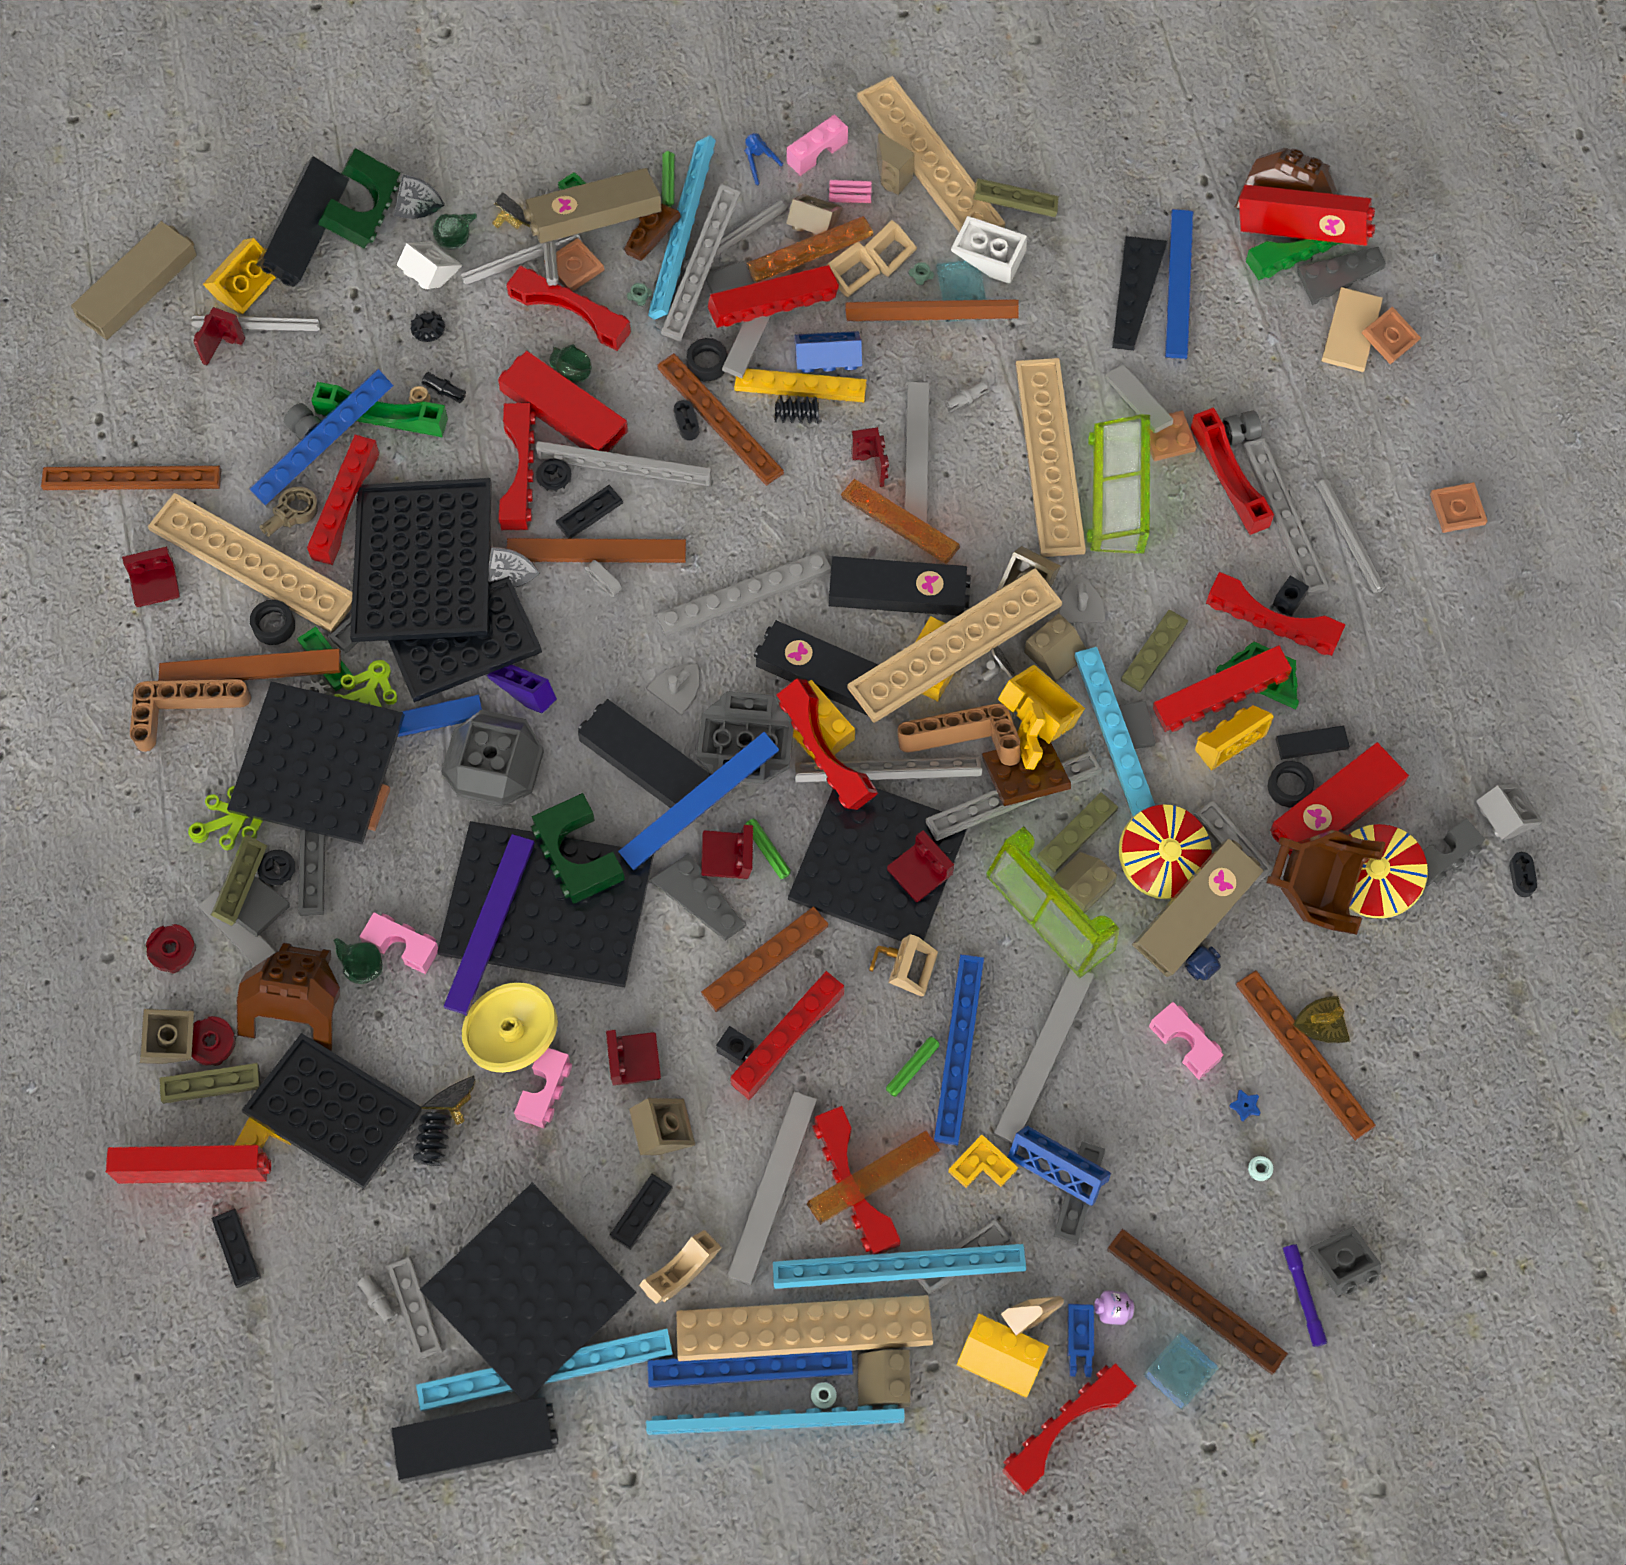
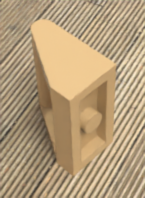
M892 220L864 246L880 272L887 277L917 250L915 244L901 227ZM896 240L905 249L887 266L879 255Z
M858 241L827 264L830 265L839 284L838 289L846 297L852 295L880 274V270L864 246ZM858 262H861L869 271L847 287L841 275Z
M912 934L903 938L888 983L916 995L924 996L938 951L921 938ZM915 950L927 954L918 985L907 978Z
M1061 1296L1032 1298L1008 1308L1001 1315L1015 1335H1018L1039 1325L1064 1304V1300Z

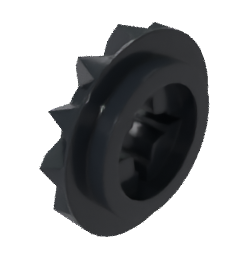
M424 310L423 314H416L415 319L411 320V333L419 341L432 342L443 335L445 322L441 315H437L434 311L427 313ZM423 322L427 324L431 323L432 329L424 327Z
M546 460L537 469V481L547 491L554 490L557 492L558 489H565L566 485L571 482V468L563 460ZM558 470L559 478L555 477L554 480L551 481L550 474L553 475Z
M271 850L263 855L257 870L258 875L263 882L270 884L272 887L274 885L283 886V883L286 881H291L293 873L296 872L295 861L284 850ZM274 861H276L277 864H279V866H283L282 868H280V875H277L275 871H271L272 869H274Z

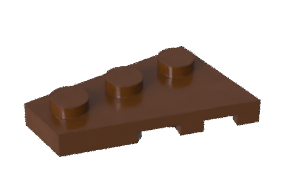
M661 203V212L639 217L640 223L637 228L633 229L624 250L626 254L642 261L681 218L679 211Z

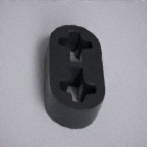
M687 400L676 402L674 405V417L681 437L688 441L696 439L699 435V423L693 405ZM684 408L687 411L686 417L683 416L680 409ZM686 424H690V428L693 430L692 432H689L686 429Z
M1517 852L1509 862L1512 884L1515 893L1520 897L1526 898L1530 897L1537 888L1534 861L1530 854ZM1519 859H1521L1522 863H1526V865L1523 868V871L1521 864H1517V861ZM1524 878L1526 885H1530L1528 890L1525 889V886H1521Z

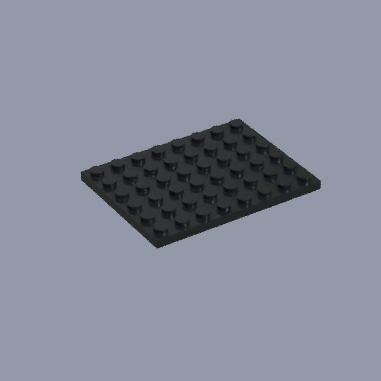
M491 478L362 484L357 493L350 629V639L352 642L488 635Z
M470 821L437 951L438 955L457 959L463 958L510 837L513 834L533 840L535 844L488 964L625 988L654 854L633 870L618 852L623 847L565 837L560 846V853L566 860L575 864H586L614 852L625 880L573 904L570 897L565 898L560 888V885L563 884L560 877L555 878L550 868V865L553 864L551 858H545L540 846L543 845L540 837L536 839L532 831Z

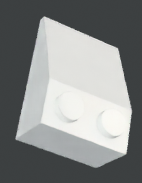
M967 216L951 251L989 277L1010 284L1026 253L1027 236Z

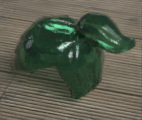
M442 214L433 225V235L437 244L446 250L462 248L469 240V225L477 218V214Z
M574 344L562 349L552 348L553 353L549 358L551 367L556 369L558 373L573 383L583 382L590 376L592 365L584 351L576 348Z
M335 938L336 954L341 961L343 973L348 980L353 983L364 984L371 982L382 974L383 960L379 949L375 945L367 942L347 945L342 940Z

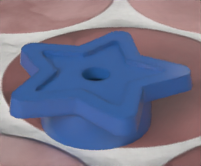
M1239 1090L1237 1100L1229 1105L1230 1108L1236 1110L1241 1121H1244L1250 1115L1259 1116L1261 1114L1256 1105L1259 1098L1257 1094L1248 1096L1245 1092Z

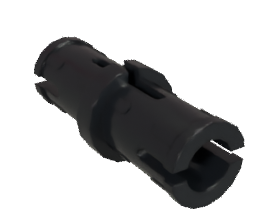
M430 372L424 375L422 379L425 380L422 381L423 385L434 389L439 395H445L458 403L464 400L465 390L454 386L447 379L438 378Z

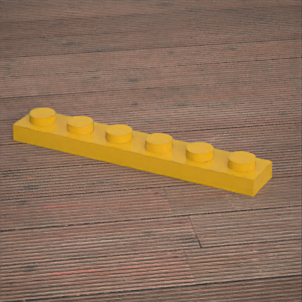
M746 369L743 378L736 376L735 391L799 397L808 396L809 398L816 396L820 399L864 402L867 379Z

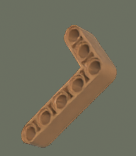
M238 679L140 682L133 691L130 737L140 751H150L156 745L159 709L241 708L250 703L251 694L245 682ZM243 691L241 695L234 696L237 692ZM197 692L196 695L188 697L191 693ZM220 692L217 696H212L213 693ZM151 693L148 697L143 698L145 694ZM174 693L172 696L166 697L167 694ZM149 714L145 719H141L143 715ZM147 735L145 739L139 740L141 736Z
M991 704L906 721L897 728L899 748L903 752H915L991 736L1001 763L1012 766L1019 763L1021 759L1020 739L1009 710L1004 704Z

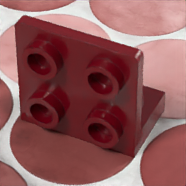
M213 307L210 313L205 316L203 326L194 336V345L202 363L206 366L209 364L222 339L230 344L236 343L242 345L246 338L237 315Z
M878 427L852 431L851 438L852 461H865L874 458L879 486L884 487L885 479H888L887 468H889L887 454L884 455V436L879 434Z
M167 546L122 557L123 565L130 577L134 604L137 608L180 598L174 561Z
M744 825L741 832L737 833L704 830L702 833L701 875L748 879L752 871L753 825Z
M923 830L916 835L915 845L889 864L887 870L916 902H919L953 875L954 863Z
M616 1030L606 1031L610 1076L613 1086L661 1079L655 1032L617 1037Z

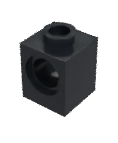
M1290 575L1276 594L1273 606L1279 612L1292 617L1306 597L1309 586ZM1286 596H1291L1294 599H1288Z
M729 1026L717 1043L716 1050L717 1053L740 1067L754 1051V1041ZM734 1044H741L744 1048L740 1052H734L731 1050V1047Z

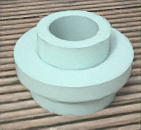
M1257 1156L1250 1161L1248 1172L1253 1179L1265 1181L1273 1173V1164L1268 1158ZM1256 1166H1262L1264 1168V1172L1259 1173L1256 1170Z
M818 1383L811 1391V1400L816 1407L827 1409L836 1401V1390L829 1383ZM826 1391L829 1396L827 1399L822 1400L819 1398V1393Z

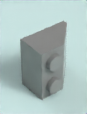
M1518 784L1497 785L1476 801L1480 806V813L1490 821L1494 834L1502 840L1512 839L1543 822Z

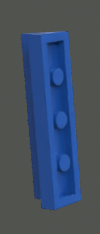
M1029 1126L1016 1133L1007 1157L1091 1206L1095 1204L1100 1188L1109 1181L1111 1172ZM1019 1145L1027 1149L1029 1158L1025 1159L1016 1154ZM1043 1158L1047 1160L1050 1170L1042 1169L1037 1159ZM1064 1170L1068 1172L1072 1181L1068 1183L1063 1181L1058 1171ZM1086 1182L1093 1186L1090 1196L1082 1191L1080 1183Z

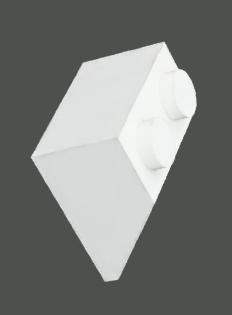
M430 241L406 243L397 266L403 270L405 275L417 280L422 288L431 289L440 288L461 269L462 264Z

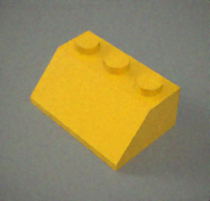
M255 238L244 239L203 285L218 301L239 314H243L276 277L263 272L256 265L264 248Z
M810 680L808 683L819 698L818 715L822 735L829 749L835 755L855 740V728L818 686ZM794 729V739L814 760L816 757L803 744L804 738L801 733Z
M1254 705L1248 709L1242 708L1234 714V718L1229 721L1226 719L1221 721L1212 732L1206 731L1197 738L1195 751L1212 771L1266 736L1274 716L1272 713Z
M978 1314L957 1366L1027 1398L1049 1346L1022 1333L1015 1335L1011 1328L982 1314Z

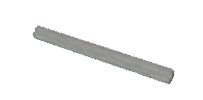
M541 189L539 196L548 194L550 191L548 189ZM555 240L543 243L546 280L550 286L557 285L559 282Z
M782 200L776 201L724 235L715 257L786 210L785 203ZM690 259L682 263V269L684 272L687 269Z
M580 233L556 239V250L565 247L577 238L581 240ZM543 243L535 244L461 273L462 280L467 285L544 255Z
M193 315L191 318L192 326L194 328H201L206 315ZM237 316L242 329L320 330V320L318 318Z
M1327 478L1321 479L1316 486L1373 593L1381 592L1385 588L1382 579Z

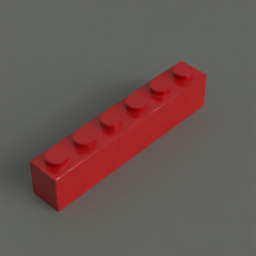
M830 265L710 294L708 309L717 328L729 327L734 323L749 322L754 318L768 317L774 313L788 312L797 307H808L817 302L830 301L836 297L839 284Z
M1280 645L1155 701L1153 710L1164 732L1169 730L1175 732L1183 728L1184 723L1191 720L1192 722H1197L1205 717L1204 714L1213 711V713H1217L1226 708V704L1232 701L1239 703L1247 698L1246 695L1252 692L1258 694L1268 688L1267 685L1274 682L1280 684L1286 681L1292 668Z

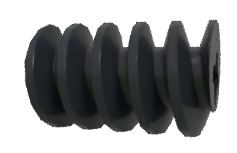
M779 395L777 401H775V423L778 417L781 418L782 423L786 422L787 417H789L791 423H794L796 417H798L799 423L802 424L806 417L808 424L812 423L813 418L816 419L818 424L819 402L817 397L814 396L812 402H810L808 396H805L803 402H801L800 397L796 396L794 402H792L790 395L787 396L785 401H783L782 395Z
M426 1112V1114L421 1115L420 1121L423 1124L418 1126V1130L421 1133L416 1137L420 1143L415 1145V1150L418 1153L413 1155V1160L423 1165L442 1166L441 1163L437 1162V1159L445 1158V1155L440 1153L439 1150L447 1148V1145L441 1143V1140L449 1138L442 1131L450 1129L449 1125L444 1124V1121L452 1120L450 1115L439 1112Z

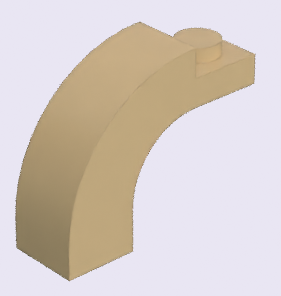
M703 1230L692 1236L683 1249L666 1266L645 1278L639 1286L656 1304L661 1301L665 1303L687 1286L709 1264L722 1247Z

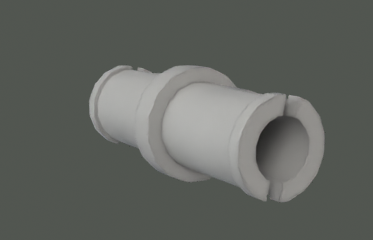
M981 380L967 389H961L960 393L944 400L948 411L952 413L965 404H972L974 399L988 393L989 390L986 383Z
M366 1275L358 1281V1286L361 1287L369 1299V1306L375 1308L383 1323L389 1324L394 1321L398 1314L388 1302L386 1292L380 1290L372 1275Z

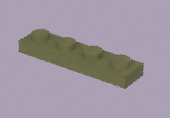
M980 178L976 180L975 200L1056 217L1058 212L1059 196Z
M1169 609L1126 670L1121 681L1141 692L1187 626L1189 620Z
M1100 792L1038 854L1037 858L1055 873L1118 810V806Z
M249 835L242 839L211 916L230 926L236 923L267 845Z
M258 1063L159 1078L160 1096L163 1104L257 1090L261 1085Z

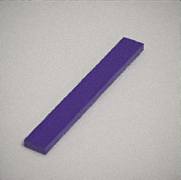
M511 835L444 1003L445 1009L468 1015L535 843L533 840Z

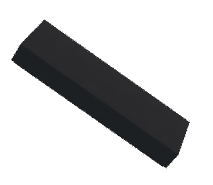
M608 485L557 519L556 525L568 539H572L623 504V501L614 489Z
M1344 725L1276 736L1281 760L1347 750L1350 747Z
M652 1173L610 1233V1237L631 1250L673 1187Z
M234 1208L211 1218L235 1287L239 1288L260 1279L261 1277L237 1210Z

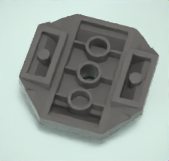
M727 691L718 701L702 713L697 760L713 774L747 746L740 744L742 741L748 740L752 742L765 732L779 748V752L742 781L765 784L790 768L794 732L791 724L792 719L788 713L781 709L774 695Z
M480 710L454 729L441 772L457 797L504 806L522 796L525 797L532 794L544 750L526 719ZM490 753L496 754L494 758H486Z

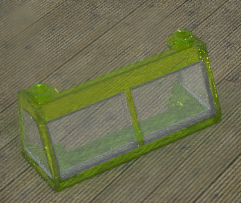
M1140 414L1095 423L1093 432H1089L1088 445H1092L1093 513L1092 529L1087 530V542L1091 543V551L1141 554L1145 552L1150 533V415Z
M1023 826L1005 840L986 873V877L1069 968L1081 978L1116 951L1120 928L1107 916H1097L1091 920L1030 855L1029 851L1033 849L1035 840L1033 835Z

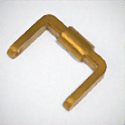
M884 946L876 947L869 971L873 972L879 952L896 958L899 949L890 946L889 948Z

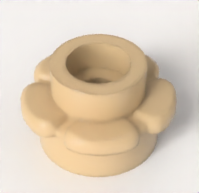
M416 386L410 391L409 401L411 404L422 401L429 402L431 399L428 390L422 386Z

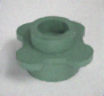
M920 262L909 270V276L916 280L917 285H923L926 280L934 278V272L930 271L928 264Z
M642 283L634 284L631 287V292L627 293V299L637 302L639 306L645 305L646 299L652 296V290L647 289L646 285Z

